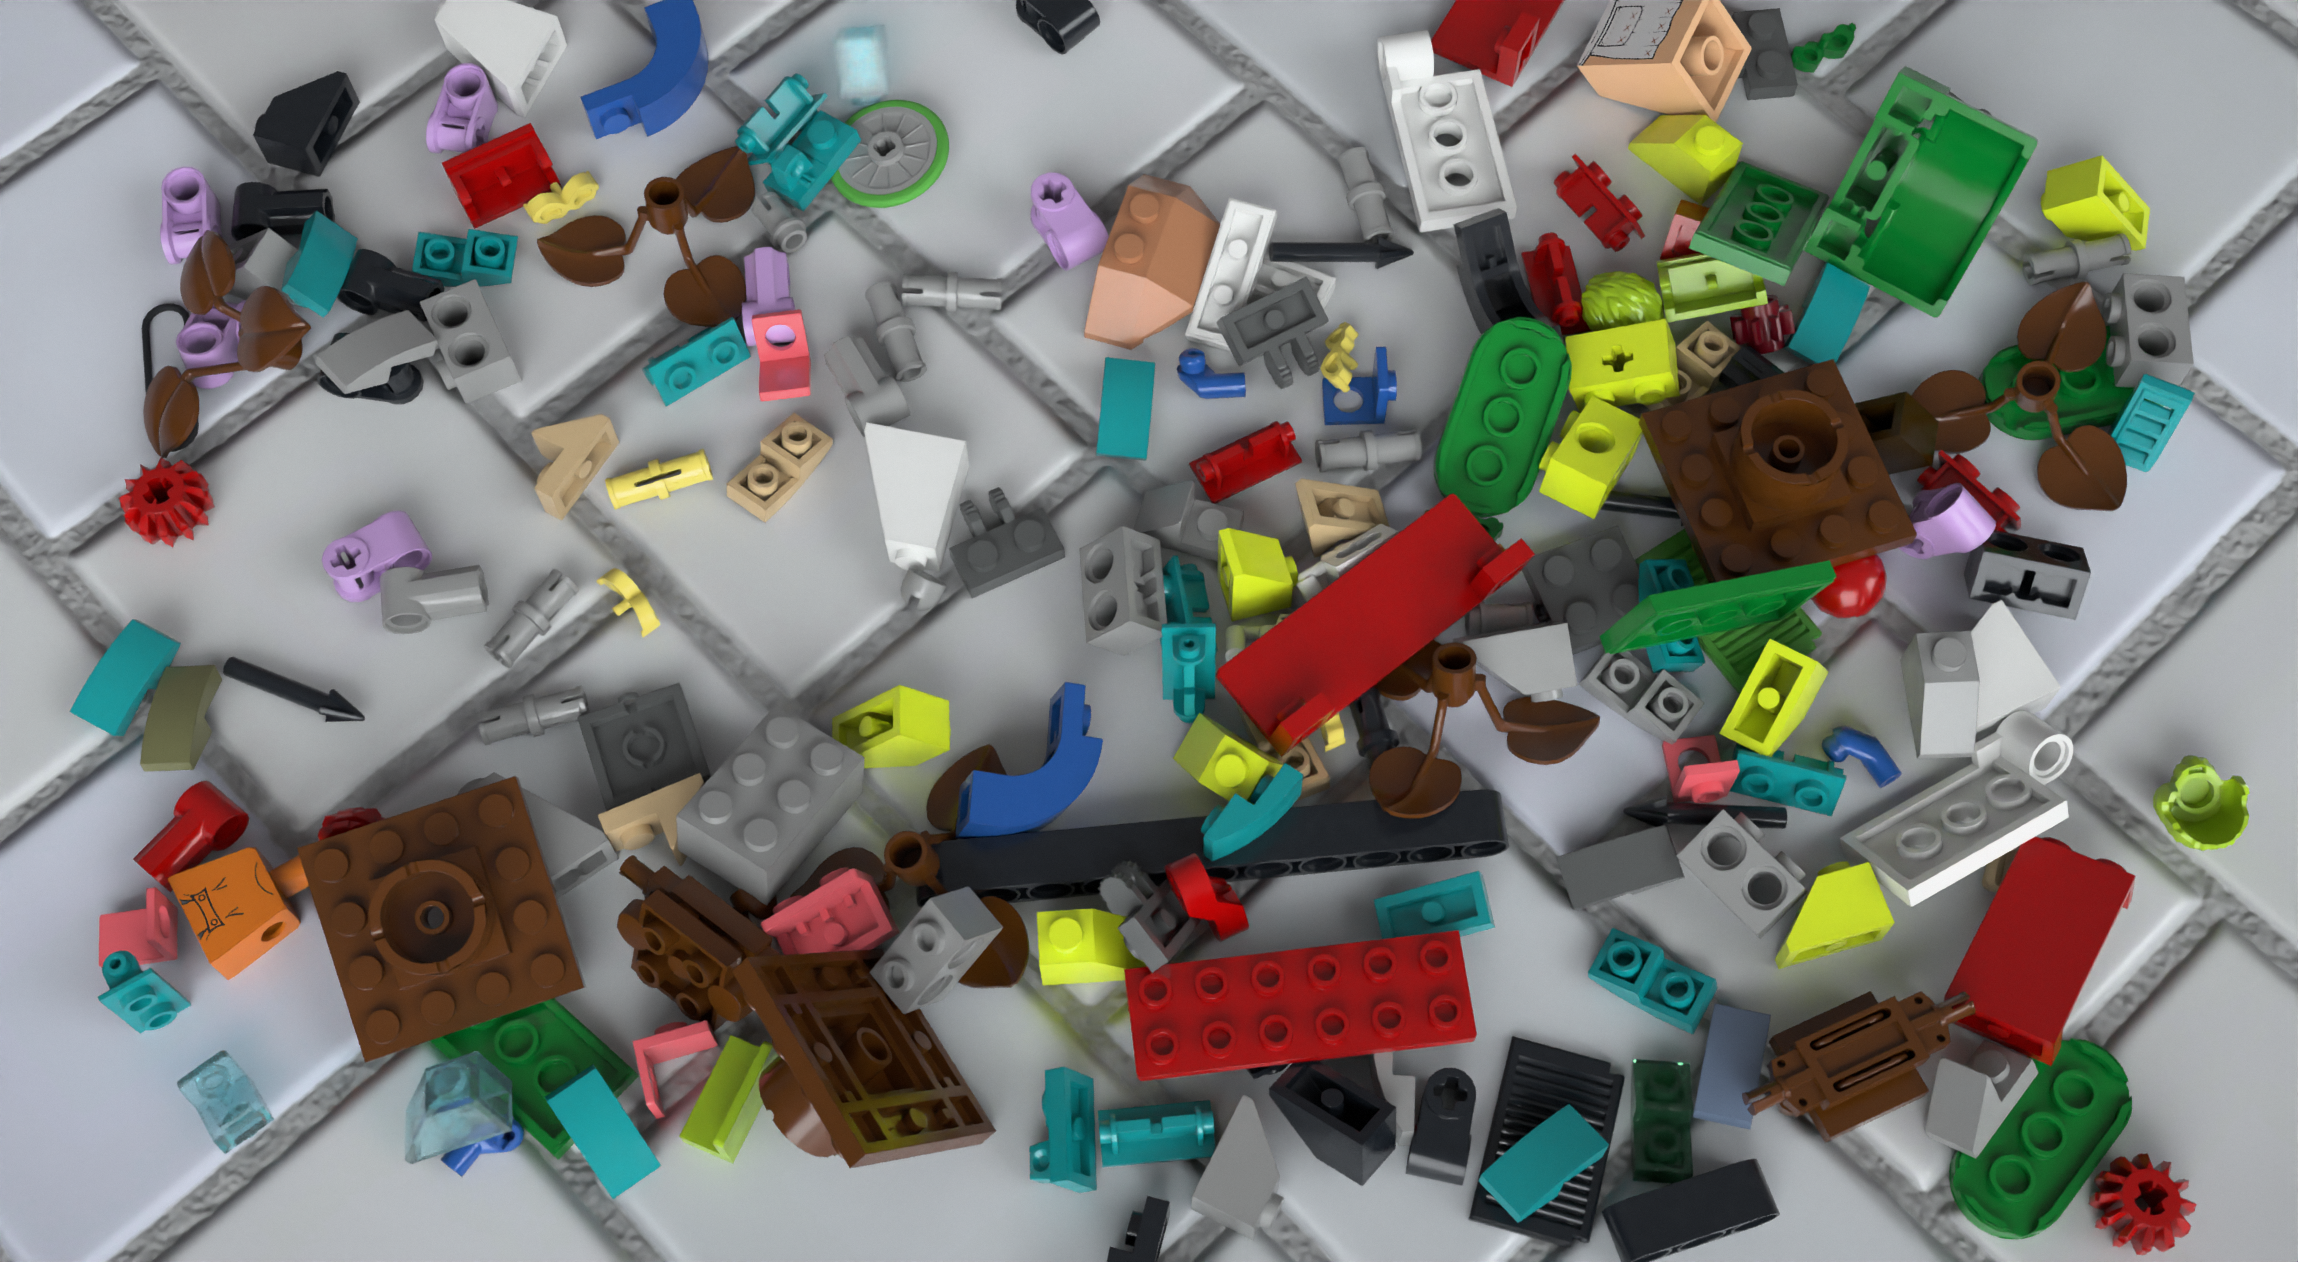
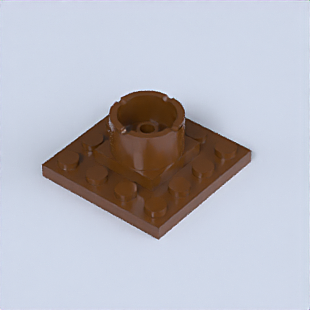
M1834 359L1641 414L1639 426L1709 583L1830 560L1832 567L1912 544L1917 536V532Z
M517 776L297 848L365 1063L586 987ZM435 907L440 908L444 915L442 924L437 928H433L428 922V914Z
M883 949L747 957L732 972L743 989L746 1003L760 1017L772 1038L773 1048L779 1055L764 1068L760 1075V1097L766 1111L771 1110L773 1112L774 1118L772 1121L781 1133L798 1148L816 1157L828 1158L831 1155H839L846 1161L849 1168H856L979 1145L996 1132L922 1011L917 1009L903 1014L869 973L885 954Z

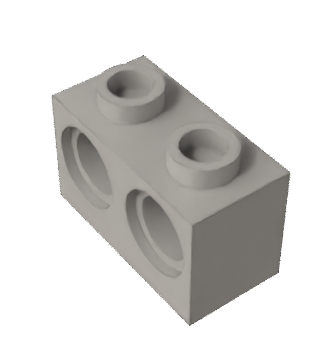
M2123 273L2112 293L2105 295L2102 306V317L2105 323L2110 324L2111 335L2106 349V362L2108 366L2114 368L2115 386L2136 387L2143 374H2148L2179 386L2194 364L2185 277Z
M476 279L420 301V305L427 318V321L421 324L437 339L436 349L440 348L444 357L443 360L435 363L448 390L458 387L465 403L468 404L522 381ZM463 322V323H461V324L458 325V326L452 327L453 325H455V324H457V323ZM481 360L477 364L468 366L474 361Z
M1121 526L1080 548L1086 643L1125 656L1161 638L1162 624H1167L1160 539Z
M1723 809L1676 856L1761 939L1807 893L1805 887L1799 882L1806 874L1784 852L1781 851L1775 858L1758 843L1765 834L1742 812L1733 819ZM1723 837L1734 838L1741 845L1739 858L1729 865H1719L1712 861L1711 858L1712 845ZM1761 876H1773L1781 882L1782 892L1780 897L1774 903L1768 905L1756 903L1751 898L1750 893L1753 882Z
M969 886L932 897L869 973L903 1014L943 1000L1002 930L1003 926Z

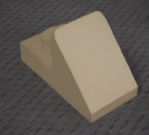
M603 414L538 428L531 433L540 453L553 461L542 469L534 489L545 512L560 520L564 519L619 444L610 418Z
M1303 478L1295 483L1302 519L1314 557H1319L1341 539L1351 541L1379 524L1390 527L1378 490Z
M698 773L598 814L603 831L614 851L642 848L651 843L656 835L664 832L679 866H682L687 856L678 851L676 815L705 784L701 774Z

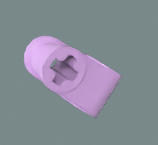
M463 63L454 66L446 74L435 110L431 113L427 124L426 143L430 152L442 153L444 150L464 153L488 142V135L495 114L498 111V102L485 72L479 66L472 63Z
M180 167L169 172L163 179L161 186L162 223L160 236L165 257L173 265L180 264L182 258L188 257L196 241L203 236L204 231H215L222 238L223 236L221 231L220 202L202 173L193 167Z
M1049 172L1036 178L1031 186V200L1033 202L1031 222L1048 245L1059 266L1068 271L1102 253L1109 238L1107 230L1098 215L1088 207L1072 182L1066 176L1059 173Z
M246 300L239 302V304L226 302V304L241 312ZM214 305L205 315L191 313L176 339V345L186 370L239 362L237 347L240 338L238 331L242 329L241 322L219 312ZM234 372L197 377L192 383L203 389H213L227 383L232 378Z
M1954 483L1934 490H1922L1914 497L1912 502L1913 510L1909 514L1917 536L1912 544L1899 547V549L1918 559H1928L1933 556L1956 552L1967 553L1982 545L1991 536L1996 527V521L1960 483Z
M392 511L383 514L363 528L333 541L327 546L322 556L323 567L326 573L334 579L335 590L342 599L349 602H362L379 593V577L385 571L397 567H414L424 570L432 560L431 551L409 515L403 511ZM342 552L346 553L349 561L344 562L341 557ZM360 577L364 584L363 587L360 588L358 586L356 578Z

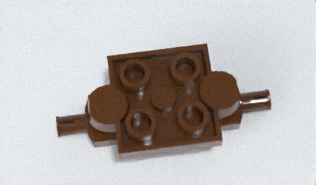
M631 855L621 865L619 874L642 890V894L645 895V900L634 899L623 909L618 916L617 929L623 939L634 948L631 969L636 972L639 979L647 986L657 988L669 997L689 1019L698 1020L699 1022L707 1020L714 1032L727 1020L737 1022L754 1010L746 1003L743 989L732 971L747 957L781 955L771 947L773 938L692 876L688 875L682 879L666 866L654 872L639 861L636 856Z
M1869 991L1772 1036L1769 1044L1777 1058L1772 1059L1767 1065L1770 1082L1742 1093L1745 1106L1751 1103L1747 1110L1753 1116L1774 1105L1777 1106L1779 1112L1787 1116H1794L1795 1118L1809 1113L1824 1142L1831 1141L1924 1097L1929 1092V1089L1916 1068L1923 1065L1930 1058L1931 1054L1944 1049L1951 1042L1948 1025L1968 1015L1975 1014L1974 1003L1971 1001L1965 1004L1970 999V996L1964 991L1937 1005L1922 991L1901 1001H1898L1893 996L1878 1003L1872 992Z

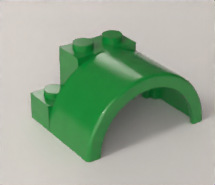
M1904 66L1896 76L1875 116L1869 132L1803 251L1936 318L1942 313L2038 145V139L1949 95L1948 93L1951 88ZM1879 217H1882L1870 238H1868L1864 231L1867 218L1877 220Z

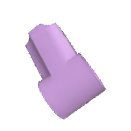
M772 247L755 248L753 253L744 257L747 302H742V318L747 346L756 345L752 326L753 315L795 310L793 297H790L789 263L786 252H779ZM774 325L766 332V338L771 344L793 342L795 333L786 325Z

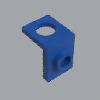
M1376 347L1372 377H1352L1351 382L1348 384L1350 390L1357 392L1362 397L1363 404L1358 410L1354 412L1339 410L1334 404V397L1341 390L1335 388L1326 378L1322 379L1325 425L1385 424L1388 401H1396L1397 397L1396 371L1388 370L1386 347Z

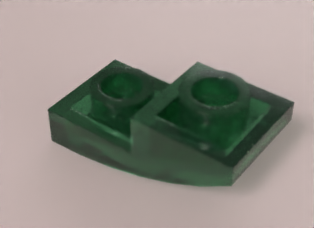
M1633 1059L1632 1181L1673 1184L1693 1176L1690 1133L1693 1099L1690 1063Z

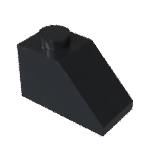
M334 72L277 95L272 99L265 114L260 115L253 134L268 163L317 177L321 176L360 103L347 73Z
M1318 1060L1292 1063L1269 1088V1096L1313 1155L1361 1186L1368 1181L1396 1148V1107Z

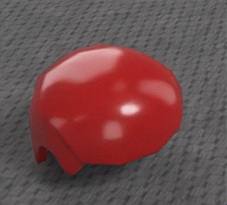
M1875 554L1833 567L1836 574L1834 582L1812 597L1811 600L1821 612L1837 618L1867 615L1884 597L1886 590L1887 574L1882 559Z

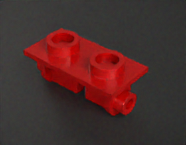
M1574 154L1572 158L1578 168L1572 174L1569 171H1564L1554 180V185L1557 187L1556 195L1567 204L1578 218L1592 207L1597 210L1584 221V224L1605 249L1612 248L1615 252L1622 250L1629 243L1630 238L1627 235L1632 231L1642 240L1645 235L1637 222L1643 217L1639 209L1625 194L1617 199L1608 190L1607 187L1612 181L1595 161L1586 166Z
M1545 233L1539 237V244L1535 250L1521 252L1532 300L1545 316L1560 324L1562 335L1591 331L1582 316V291L1570 245L1565 246L1564 240L1558 238L1556 233Z
M1274 421L1258 431L1211 453L1204 454L1202 457L1190 462L1189 466L1211 503L1216 504L1302 463V459L1291 443L1296 439L1290 423L1286 421L1280 424L1278 421Z
M1941 449L1938 457L1939 464L1942 467L1937 471L1932 466H1929L1917 479V482L1923 486L1921 491L1944 488L1954 483H1960L1996 521L1994 530L2007 532L2004 527L2008 523L2016 530L2021 527V517L2016 514L2020 506L2002 489L1996 487L1993 492H1990L1977 480L1981 475L1979 470L1960 454H1957L1952 459Z

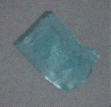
M225 1050L219 1051L177 1082L180 1092L196 1108L213 1142L224 1154H227L243 1141L254 1136L260 1129L274 1120L253 1080Z

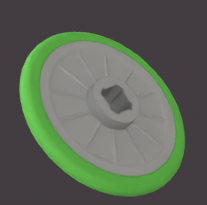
M887 100L869 105L853 114L845 122V124L857 130L861 142L831 177V180L844 197L862 206L888 208L907 203L927 191L941 175L949 155V138L946 128L932 110L916 102Z

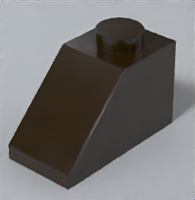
M1905 391L1855 403L1889 475L1933 465L1939 421L1908 392Z

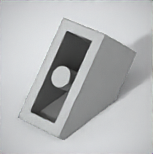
M270 228L232 243L229 246L234 258L236 273L234 286L228 294L247 300L257 288L270 286L280 290L290 304L298 305L288 294L281 290L286 264L298 251L297 248Z
M1555 620L1453 638V642L1465 644L1474 650L1477 657L1476 665L1514 692L1530 695L1531 702H1543L1562 698L1563 688L1578 686L1567 622Z
M1971 631L1916 633L1900 662L1917 759L1972 757L1975 751L1980 679Z
M1243 1095L1192 1195V1210L1254 1240L1260 1225L1270 1230L1281 1209L1284 1197L1276 1194L1280 1175L1254 1100Z

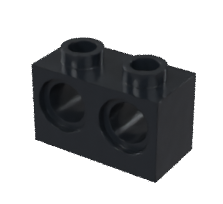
M1994 530L1982 545L1970 551L1964 571L1969 599L1989 603L2002 600L2008 607L2076 620L2091 575L2082 547Z

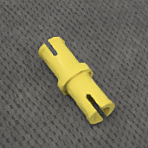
M700 449L698 452L660 463L658 458L648 461L649 467L614 478L605 479V484L614 509L617 510L622 506L659 496L660 500L671 497V491L706 480H713V474L704 449ZM680 471H681V474H679V475L672 476V477H669V478H666V479H661V480L655 481V482H653V483H650V484H647V485H643V486L638 487L639 484H642V483H645V482H648V481H651V480H654V479L663 478V477H666L667 475H671V474H674V473H677V472H680Z

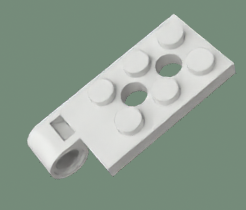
M1427 30L1379 36L1377 40L1379 71L1419 232L1453 228V224L1497 208L1507 212L1508 219L1515 218L1517 206L1480 69L1433 76V48ZM1441 134H1451L1459 139L1460 143L1455 146H1443L1435 138ZM1453 173H1460L1469 178L1471 182L1465 186H1454L1448 183L1445 177Z
M2028 711L2015 712L1999 725L1995 733L1975 743V751L1971 757L1972 764L1840 837L1843 855L1856 865L1869 862L1877 881L1908 906L1913 907L2069 818L2067 800L2045 785L2059 777L2068 767L2073 755L2072 741L2069 737ZM1956 821H1961V822H1964L1965 824H1958V823H1955V822H1956ZM1917 846L1923 849H1910V847Z

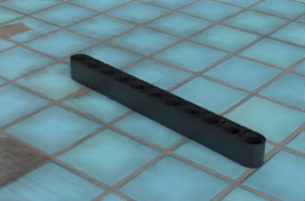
M1490 789L1460 791L1454 802L1446 809L1423 818L1393 816L1387 811H1383L1376 799L1292 807L1261 836L1237 851L1214 861L1203 855L1204 834L1201 833V828L1207 816L949 840L931 845L937 852L940 860L939 870L935 877L948 892L969 886L979 899L994 896L1007 903L1099 895L1101 893L1100 889H1098L1101 886L1100 882L1108 874L1111 875V870L1124 860L1126 862H1129V860L1133 863L1137 862V865L1141 866V871L1146 872L1157 886L1167 878L1165 872L1166 865L1192 853H1196L1208 876L1223 878L1227 882L1482 858L1500 854L1509 848L1501 794L1496 790ZM927 884L916 887L917 905L921 908L930 898L938 896Z

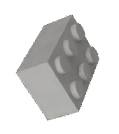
M776 704L676 815L678 851L739 889L741 888L763 904L768 905L863 793L865 757Z

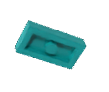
M820 110L793 144H788L777 160L771 164L772 171L762 183L768 192L777 193L783 201L804 212L861 142L857 130Z
M1480 871L1374 899L1382 939L1459 930L1460 937L1495 928L1484 878Z
M1067 1067L1045 1070V1091L1042 1095V1109L1046 1117V1127L1049 1129V1139L1029 1147L1030 1180L1039 1183H1051L1078 1193L1096 1191L1094 1079Z

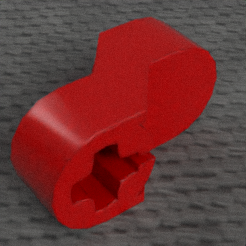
M1192 853L1165 866L1171 890L1174 892L1182 909L1187 912L1189 917L1207 920L1219 942L1249 929L1244 907L1235 891L1232 890L1231 885L1227 884V881L1223 878L1208 876L1196 853Z

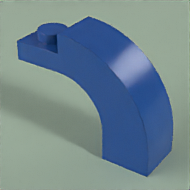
M663 0L644 7L650 30L656 43V50L649 64L637 75L627 80L580 97L596 139L623 132L628 127L639 123L642 124L647 137L677 121L696 101L706 80L709 60L703 29L693 0Z
M1064 682L1050 699L1047 749L1043 765L1040 769L1028 774L1015 776L977 770L971 772L961 784L959 790L955 838L970 839L1037 832L1052 823L1078 798L1093 777L1099 762L1103 742L1101 738L1086 736L1091 721V706L1084 704L1086 685Z

